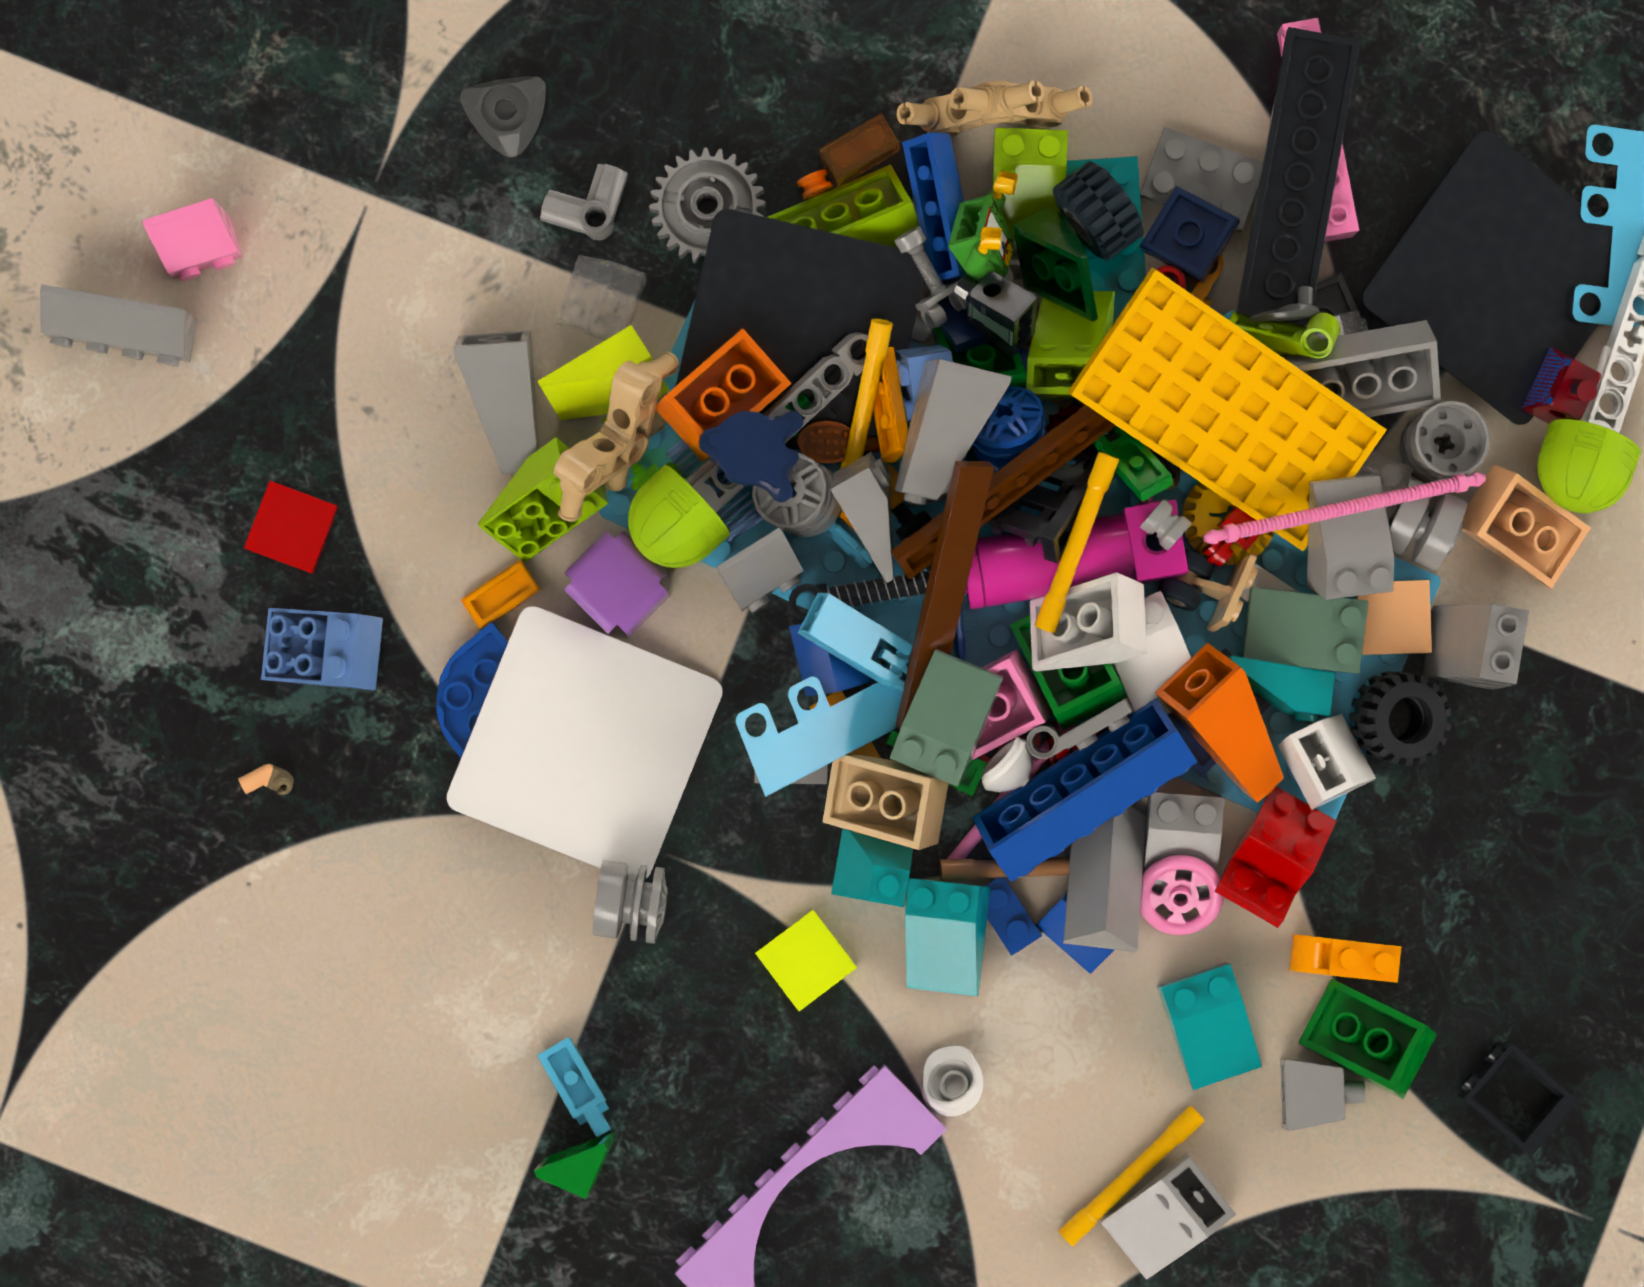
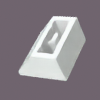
M1342 714L1313 723L1287 736L1278 745L1311 810L1376 779Z

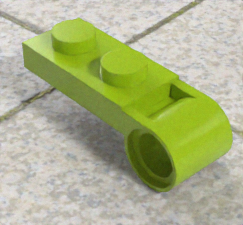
M1234 310L1229 321L1278 355L1299 354L1317 359L1324 358L1331 353L1341 330L1338 320L1328 313H1318L1311 317L1306 327L1279 321L1249 322V316L1237 315L1236 310ZM1313 332H1321L1327 339H1320Z

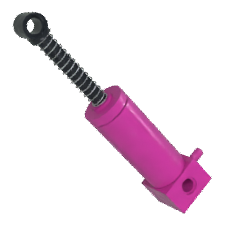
M1153 496L1143 502L1139 499V504L1124 508L1120 514L1097 517L1070 587L1116 572L1142 584L1186 575L1189 570L1183 537L1181 536L1168 551L1163 547L1160 551H1153L1146 545V536H1157L1158 534L1156 532L1147 534L1140 528L1161 501H1154ZM1176 499L1167 501L1172 505L1173 512L1171 514L1179 516ZM1012 533L978 538L965 590L970 610L984 608L985 605L990 607L1045 596L1050 589L1059 562L1056 564L1044 559L1042 544L1036 543L1034 547L1026 545L1025 538ZM921 571L910 580L906 575L900 573V576H893V580L886 583L882 576L878 580L872 578L871 581L865 582V580H862L860 583L853 581L849 585L843 583V586H836L834 584L831 588L826 586V583L817 585L801 584L792 590L789 596V607L796 619L804 621L807 613L797 608V599L804 593H811L815 597L817 593H829L852 608L856 605L863 607L864 604L868 603L873 605L874 602L879 601L882 604L885 600L892 602L893 599L897 598L902 600V597H909L911 599L914 595L920 597L921 594L926 592L930 574L928 571Z

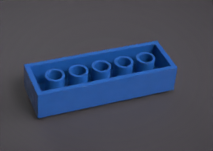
M1157 698L1129 715L1130 722L1113 732L1107 729L1097 736L1098 740L1080 751L1076 749L1030 779L1024 787L1021 786L1011 791L972 817L989 852L1010 882L1028 875L1037 865L1050 857L1059 855L1068 845L1081 837L1090 835L1098 826L1112 817L1121 815L1129 806L1141 798L1154 794L1160 786L1174 777L1185 774L1191 766L1198 762Z

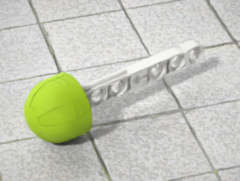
M1644 235L1637 253L1641 257L1633 265L1607 345L1603 346L1596 367V371L1601 373L1596 396L1589 402L1580 420L1559 419L1549 424L1538 456V476L1544 491L1557 505L1572 512L1593 513L1604 510L1618 502L1631 484L1641 454L1638 445L1620 434V430L1642 367L1641 359L1644 353V315H1638L1632 305L1636 296L1644 300ZM1630 332L1629 338L1634 341L1633 344L1627 345L1628 339L1623 336L1624 333ZM1613 362H1618L1624 369L1622 381L1615 380L1611 375L1610 369ZM1602 395H1607L1613 401V410L1610 414H1605L1600 408L1599 401Z

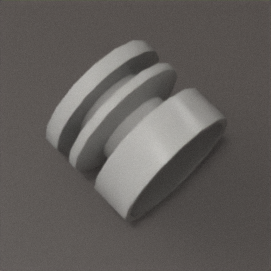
M1447 401L1435 404L1408 422L1401 434L1399 450L1402 462L1410 474L1425 483H1430L1448 478L1451 479L1454 475L1462 473L1466 476L1478 468L1488 454L1490 435L1487 423L1477 410L1466 403ZM1438 439L1442 440L1441 446L1446 449L1441 453L1438 452L1439 446L1434 443Z
M798 453L799 460L788 473V479L797 492L794 498L791 497L787 501L779 503L766 490L757 486H753L752 497L756 510L765 521L778 528L780 527L781 530L795 537L810 538L824 533L835 523L841 511V506L830 490L833 477L832 472L813 459Z
M603 860L596 894L593 936L616 939L620 933L622 923L630 924L631 941H637L640 925L647 926L646 943L655 944L657 934L664 923L668 888L665 880V868L655 867L653 883L646 882V865L640 866L636 880H628L627 863Z

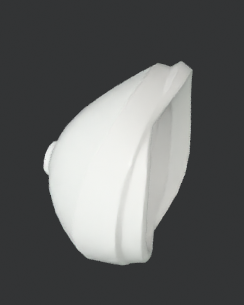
M1015 737V740L1008 742L992 757L981 776L985 790L1007 792L1021 786L1024 787L1030 780L1032 757L1027 749L1026 739Z
M948 1046L934 1051L926 1060L921 1082L922 1097L927 1107L943 1116H958L971 1110L978 1103L983 1091V1074L973 1054L964 1046Z

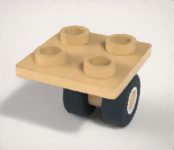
M1185 549L1189 572L1183 576L1162 579L1157 592L1161 590L1167 603L1189 611H1194L1198 608L1202 598L1201 592L1219 600L1207 627V630L1214 633L1223 626L1227 627L1230 621L1235 622L1244 603L1239 598L1244 588L1249 589L1258 572V569L1253 567L1257 557L1249 554L1235 564L1226 585L1208 581L1215 569V564L1211 565L1204 555Z

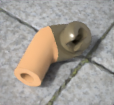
M265 764L238 778L246 794L265 786L276 791L279 795H286L291 792L294 783L292 775L287 770L272 764Z

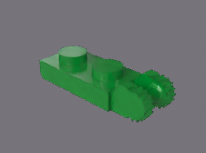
M1118 426L1111 429L1116 440L1110 442L1103 435L1093 443L1099 452L1119 459L1115 472L1141 502L1174 485L1171 473L1149 448Z

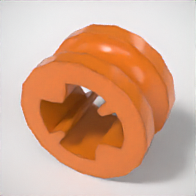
M826 169L808 174L796 182L798 187L804 189L802 194L804 200L818 196L833 187L832 183L825 179L827 175Z

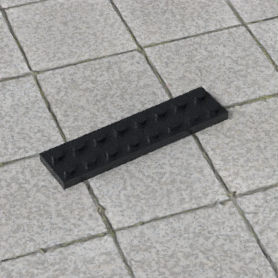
M1292 27L1287 28L1237 303V315L1250 317L1261 312L1277 310L1285 305L1298 304V287L1301 286L1313 288L1312 305L1314 303L1360 40ZM1311 317L1279 322L1306 327Z

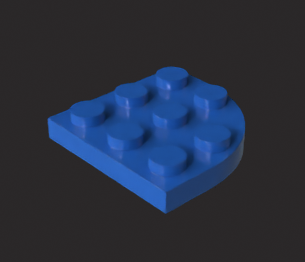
M493 622L488 624L453 654L444 667L439 679L436 705L438 721L446 740L460 758L464 753L508 644L506 638Z

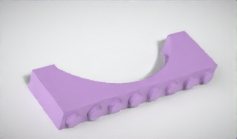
M885 1064L880 1069L873 1065L859 1079L863 1085L853 1095L847 1091L833 1105L837 1111L827 1121L821 1117L807 1130L811 1137L801 1147L795 1142L780 1157L785 1162L775 1172L769 1168L754 1183L758 1189L749 1198L743 1194L729 1207L728 1210L732 1215L723 1224L716 1220L702 1234L706 1241L697 1250L690 1246L675 1261L679 1265L675 1275L687 1287H755L754 1258L761 1226L778 1194L798 1173L823 1157L854 1147L893 1145L913 1148L922 1155L947 1130L946 1126Z

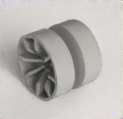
M1409 476L1401 488L1404 489L1426 483ZM1447 493L1438 497L1431 510L1428 506L1431 497L1392 505L1387 518L1393 553L1401 555L1414 539L1416 543L1412 561L1436 571L1445 556L1450 554L1458 540L1464 524L1462 520L1466 512L1467 501Z

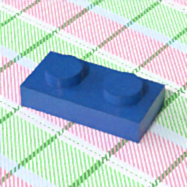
M1004 877L996 878L985 885V887H990L987 919L1011 956L1042 937Z

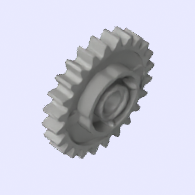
M707 147L703 149L701 157H697L693 150H689L688 161H684L681 157L676 156V168L668 165L664 166L668 177H656V182L661 189L651 190V197L658 200V202L649 205L650 212L659 215L651 221L653 226H662L657 233L659 239L670 238L666 245L669 251L677 246L680 247L679 258L682 259L688 253H691L693 263L696 264L701 256H705L713 219L719 211L733 209L763 216L757 211L766 208V203L763 200L756 199L764 193L763 187L753 186L758 177L756 173L746 175L749 168L747 162L736 166V154H732L727 160H724L722 149H719L714 157L709 155ZM704 199H712L717 202L718 206L714 212L704 214L698 210L699 203Z

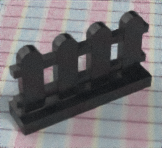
M1112 433L1107 437L1110 442L1116 440ZM1093 443L1072 458V460L1077 461L1075 466L1066 463L1043 480L1060 486L1058 491L1036 485L989 520L987 524L992 526L993 533L1001 535L1003 531L1021 536L1025 538L1026 545L1032 547L1036 543L1042 544L1044 559L1057 564L1062 557L1087 490L1090 473L1099 452ZM1116 472L1114 473L1111 483L1118 475ZM1023 505L1043 513L1038 517L1023 512L1019 508Z

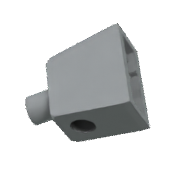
M1280 1058L1283 1129L1291 1131L1345 1120V1104L1365 1103L1364 1081L1344 1082L1342 1067Z

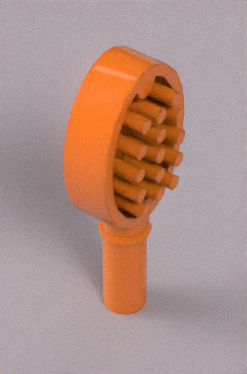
M817 421L807 425L800 431L797 445L805 456L816 462H842L845 458L850 428L835 421ZM867 437L865 451L880 452L878 437Z

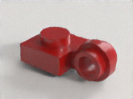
M1234 506L1217 526L1222 529L1223 525L1232 523L1237 525L1255 521V519ZM1261 534L1239 538L1236 542L1226 543L1225 540L1219 541L1214 545L1208 543L1203 552L1207 555V560L1211 565L1215 563L1220 567L1234 553L1230 548L1233 543L1242 551H1246Z

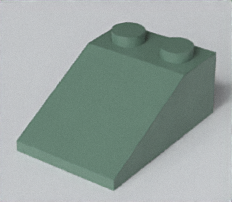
M1250 587L1242 657L1297 667L1360 674L1368 601L1348 598L1326 600L1320 595Z
M935 649L901 726L890 759L958 787L968 773L1004 677Z

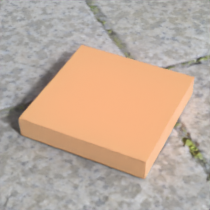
M1430 580L1393 581L1392 592L1355 596L1357 600L1368 601L1362 655L1432 653Z

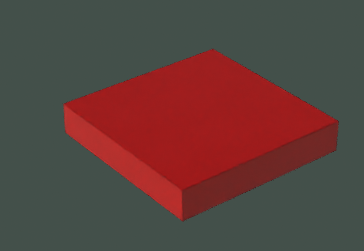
M269 480L244 549L314 574L339 506Z

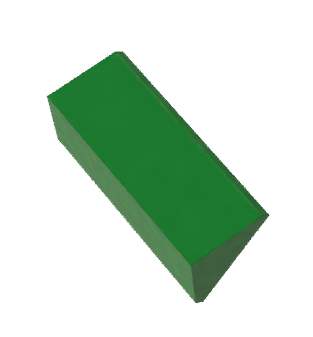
M613 1132L544 1158L534 1169L536 1178L586 1199L596 1183L614 1142Z

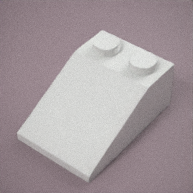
M1116 572L1070 587L1066 597V605L1055 633L1034 626L1045 596L1030 601L1032 670L1045 671L1118 663L1147 654L1144 584Z
M1160 590L1144 598L1147 654L1118 663H1111L1128 697L1127 699L1134 709L1133 712L1157 698L1167 714L1171 713L1155 692L1191 659L1178 625Z

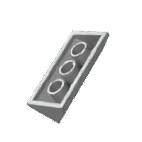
M1129 806L1121 815L1112 817L1098 826L1090 835L1081 837L1071 844L1064 944L1137 952L1146 815L1132 806Z

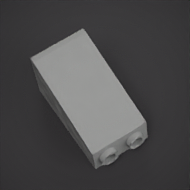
M1495 604L1434 605L1431 616L1432 653H1425L1421 676L1490 690L1516 685L1529 610Z

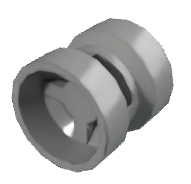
M1163 499L1142 523L1140 528L1147 534L1156 532L1159 544L1168 551L1192 523L1184 516H1177L1176 514L1173 516L1171 514L1173 512L1172 505Z

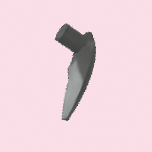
M1310 286L1298 287V304H1289L1277 310L1252 315L1249 317V322L1290 321L1315 316L1320 311L1316 306L1312 305L1313 288Z

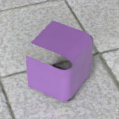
M605 531L564 572L573 580L564 591L608 635L618 625L630 637L670 597L669 593L659 584L666 575L668 577L669 575L658 564L646 558L637 549L632 538L625 531H622L615 539Z

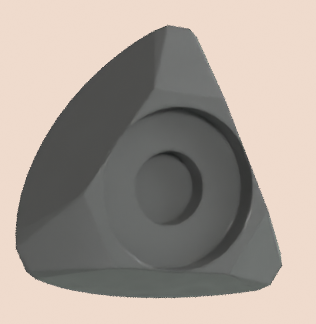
M537 76L495 80L463 89L460 101L469 120L483 139L502 155L516 157L526 149L538 129L545 105L546 86L545 82Z

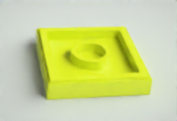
M814 909L755 953L798 1011H801L857 968Z

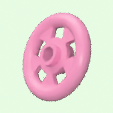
M1173 855L1162 858L1149 866L1143 873L1140 913L1152 927L1163 933L1171 935L1196 933L1210 925L1222 908L1224 897L1214 892L1220 877L1208 863L1193 856ZM1176 870L1192 871L1191 879L1175 878ZM1157 879L1166 882L1162 894L1152 891V887ZM1207 885L1209 897L1199 899L1197 886ZM1180 893L1187 896L1186 899L1181 901L1174 899V896ZM1161 904H1164L1168 910L1172 911L1166 918L1155 910ZM1195 907L1199 915L1185 920L1182 913L1188 912Z

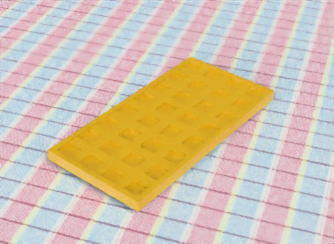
M1151 268L1068 391L1070 395L1255 520L1282 514L1286 515L1287 513L1299 512L1305 509L1308 510L1310 482L1354 477L1387 430L1154 268ZM1301 524L1300 526L1273 531L1301 551H1304L1308 545L1309 524Z

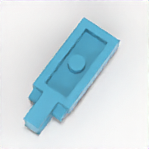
M567 1037L538 1054L540 1062L573 1119L576 1118L580 1126L588 1121L596 1137H600L611 1130L602 1114L609 1109L605 1102L606 1099L572 1039Z

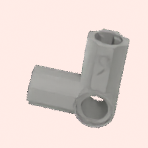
M598 164L586 200L549 189L542 204L540 220L586 234L593 240L600 241L608 238L614 230V218L624 191L628 173L615 166ZM598 213L606 216V220L601 226L591 227L588 225V220L592 215Z

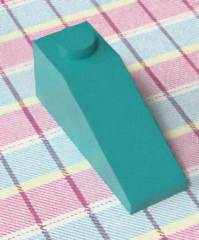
M1228 656L1229 659L1245 671L1252 691L1282 713L1295 715L1296 722L1313 724L1317 722V719L1330 716L1335 673Z

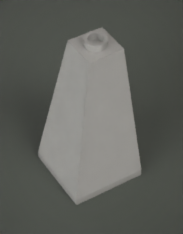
M531 330L458 336L453 347L455 358L502 474L511 473L512 478L525 460L539 450Z
M942 359L924 362L895 487L896 492L905 493L904 501L925 505L926 499L938 500L952 477L955 461H962L1010 385L1011 376Z

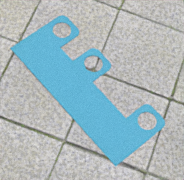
M1591 125L1587 130L1585 154L1587 159L1592 162L1618 165L1616 189L1587 186L1582 191L1580 214L1584 222L1613 226L1608 288L1585 284L1578 285L1574 291L1573 316L1580 322L1613 326L1633 265L1641 257L1637 253L1644 235V132ZM1598 133H1606L1613 140V149L1606 156H1600L1593 150L1592 141ZM1594 194H1601L1608 201V211L1602 217H1595L1588 211L1587 202ZM1588 292L1596 294L1601 302L1599 312L1593 316L1584 314L1579 305L1581 297ZM1636 296L1632 304L1633 309L1638 315L1643 316L1644 300Z
M877 646L872 655V660L883 666L880 659L876 657L881 649ZM902 676L901 679H902L903 681H905V680H906V677H905V676ZM809 677L793 685L788 691V698L798 724L778 733L770 711L763 703H758L740 712L736 717V725L765 797L896 729V720L903 692L894 686L882 685L877 682L830 707L819 679ZM806 686L814 688L818 694V703L811 710L802 709L797 702L799 691ZM753 713L763 715L766 720V730L758 737L750 736L745 729L746 719Z

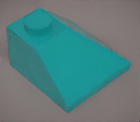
M842 828L831 894L904 907L913 848Z

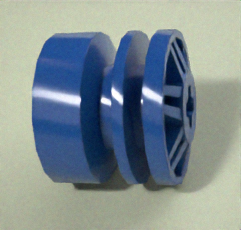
M1008 386L972 444L975 461H989L994 466V473L1016 458L1023 450L1028 449L1047 435L1044 410L1040 398L1031 390L1019 386Z

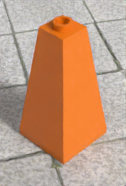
M1207 643L1169 678L1155 694L1245 794L1258 803L1275 789V786L1284 779L1245 671Z

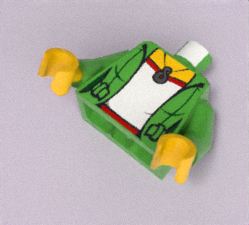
M1006 171L999 172L994 182L993 190L988 195L959 204L948 247L967 275L977 282H980L988 272H995L1009 281H1012L1014 278L1009 266L1015 245L1002 216L1001 209L1006 200L1003 193L1014 195L1018 174Z

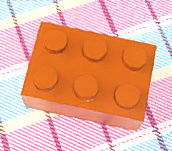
M742 328L657 403L656 410L697 457L704 462L709 455L700 449L699 437L705 430L719 426L728 417L738 412L751 411L760 413L792 383Z

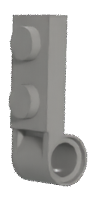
M1126 697L1063 735L1055 726L1041 724L1032 729L1026 739L1027 749L1032 756L1038 759L1050 758L1074 745L1080 751L1096 742L1098 738L1095 733L1108 726L1110 731L1113 732L1130 722L1127 715L1134 711ZM1045 731L1052 735L1054 739L1052 750L1041 751L1036 747L1034 740L1038 732Z

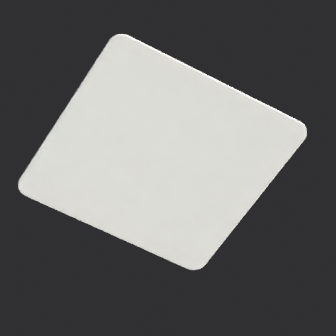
M527 607L519 614L447 792L448 805L457 812L598 868H601L603 860L627 863L629 880H636L640 866L646 865L647 879L653 869L722 697L721 684L712 677L539 607Z

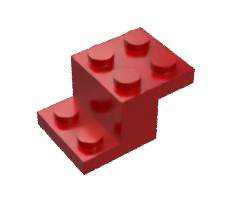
M1275 786V789L1265 796L1255 819L1238 840L1214 892L1278 928L1284 921L1295 895L1314 872L1336 824V820L1316 808L1311 810L1309 804Z

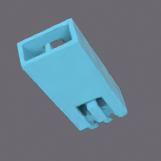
M817 593L798 634L880 684L894 686L903 692L905 681L901 678L902 676H907L913 645L833 595ZM877 646L881 649L876 657L886 661L884 667L871 660Z

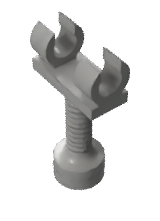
M918 226L902 234L894 241L901 253L907 252L912 255L911 257L916 261L917 268L923 274L922 277H925L924 280L928 284L927 286L930 287L931 295L915 306L918 311H921V317L926 326L932 329L935 326L936 328L947 321L945 311L937 302L948 296L951 305L959 312L962 309H967V301L954 292L960 279L954 280L945 286L942 285L941 279L937 272H935V269H933L934 266L930 259H928V256H926L927 254L924 253L923 243L927 238L921 227Z

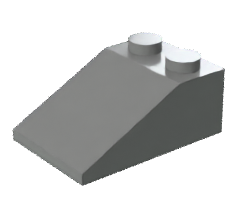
M870 452L833 473L830 490L884 580L888 583L893 580L895 558L890 552L894 549L890 498L891 484L889 478L892 476L881 458L876 460Z
M1378 474L1311 481L1309 508L1312 509L1365 496L1369 497L1374 494H1382L1380 476ZM1385 506L1383 508H1375L1374 510L1371 509L1365 512L1362 511L1356 514L1309 523L1307 587L1326 600L1393 591L1394 553Z
M780 527L716 567L719 576L741 611L743 612L749 608L752 613L768 604L770 600L767 596L780 588L782 593H785L801 583L798 576L804 573Z
M1159 792L1147 796L1143 873L1156 861L1173 855H1188L1199 858L1208 863L1217 872L1225 798ZM1176 870L1175 878L1190 880L1192 871ZM1157 879L1152 887V891L1162 894L1166 882ZM1207 885L1197 886L1199 899L1209 897ZM1180 893L1175 895L1174 899L1181 901L1186 899L1187 896Z

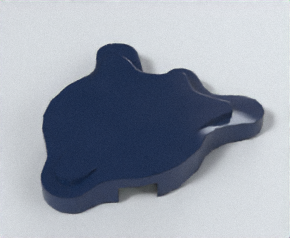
M751 411L738 412L728 417L719 426L705 430L699 437V447L712 458L714 463L717 461L719 467L726 474L725 477L733 483L760 487L766 490L775 501L779 503L785 502L793 495V488L788 479V473L799 460L798 453L787 448L785 441L801 429L803 419L796 411L787 412L779 417H769L759 412Z

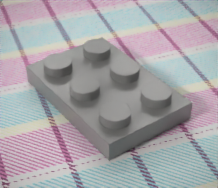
M1164 127L1142 186L1140 197L1165 205L1175 187L1179 186L1239 218L1240 224L1235 231L1241 233L1259 185L1263 162Z

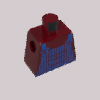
M1550 347L1521 410L1548 424L1559 419L1580 420L1589 402L1596 396L1601 373Z

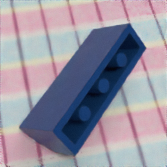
M930 132L904 141L902 144L919 226L927 238L923 243L926 256L930 259L934 266L933 269L937 272L942 284H949L967 274L948 247L960 203L964 202L951 134Z

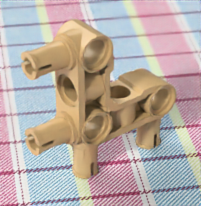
M1034 80L1022 84L1010 83L1009 81H991L972 88H955L951 94L928 98L922 104L902 103L897 109V119L901 124L917 125L928 133H949L951 137L974 128L1000 123L1043 129L1061 125L1062 119L1066 117L1068 112L1091 106L1093 97L1090 89L1086 86L1063 91L1055 86H1042L1039 81Z
M664 352L661 356L650 362H640L638 364L630 360L624 362L618 368L612 380V389L609 397L610 406L607 420L603 427L589 439L582 440L572 448L564 451L558 458L554 467V475L560 479L559 485L562 490V500L558 515L563 520L573 522L580 518L585 496L604 484L607 489L616 492L625 488L630 466L642 458L647 450L650 437L665 429L666 420L656 410L662 381L678 371L679 360L673 353Z

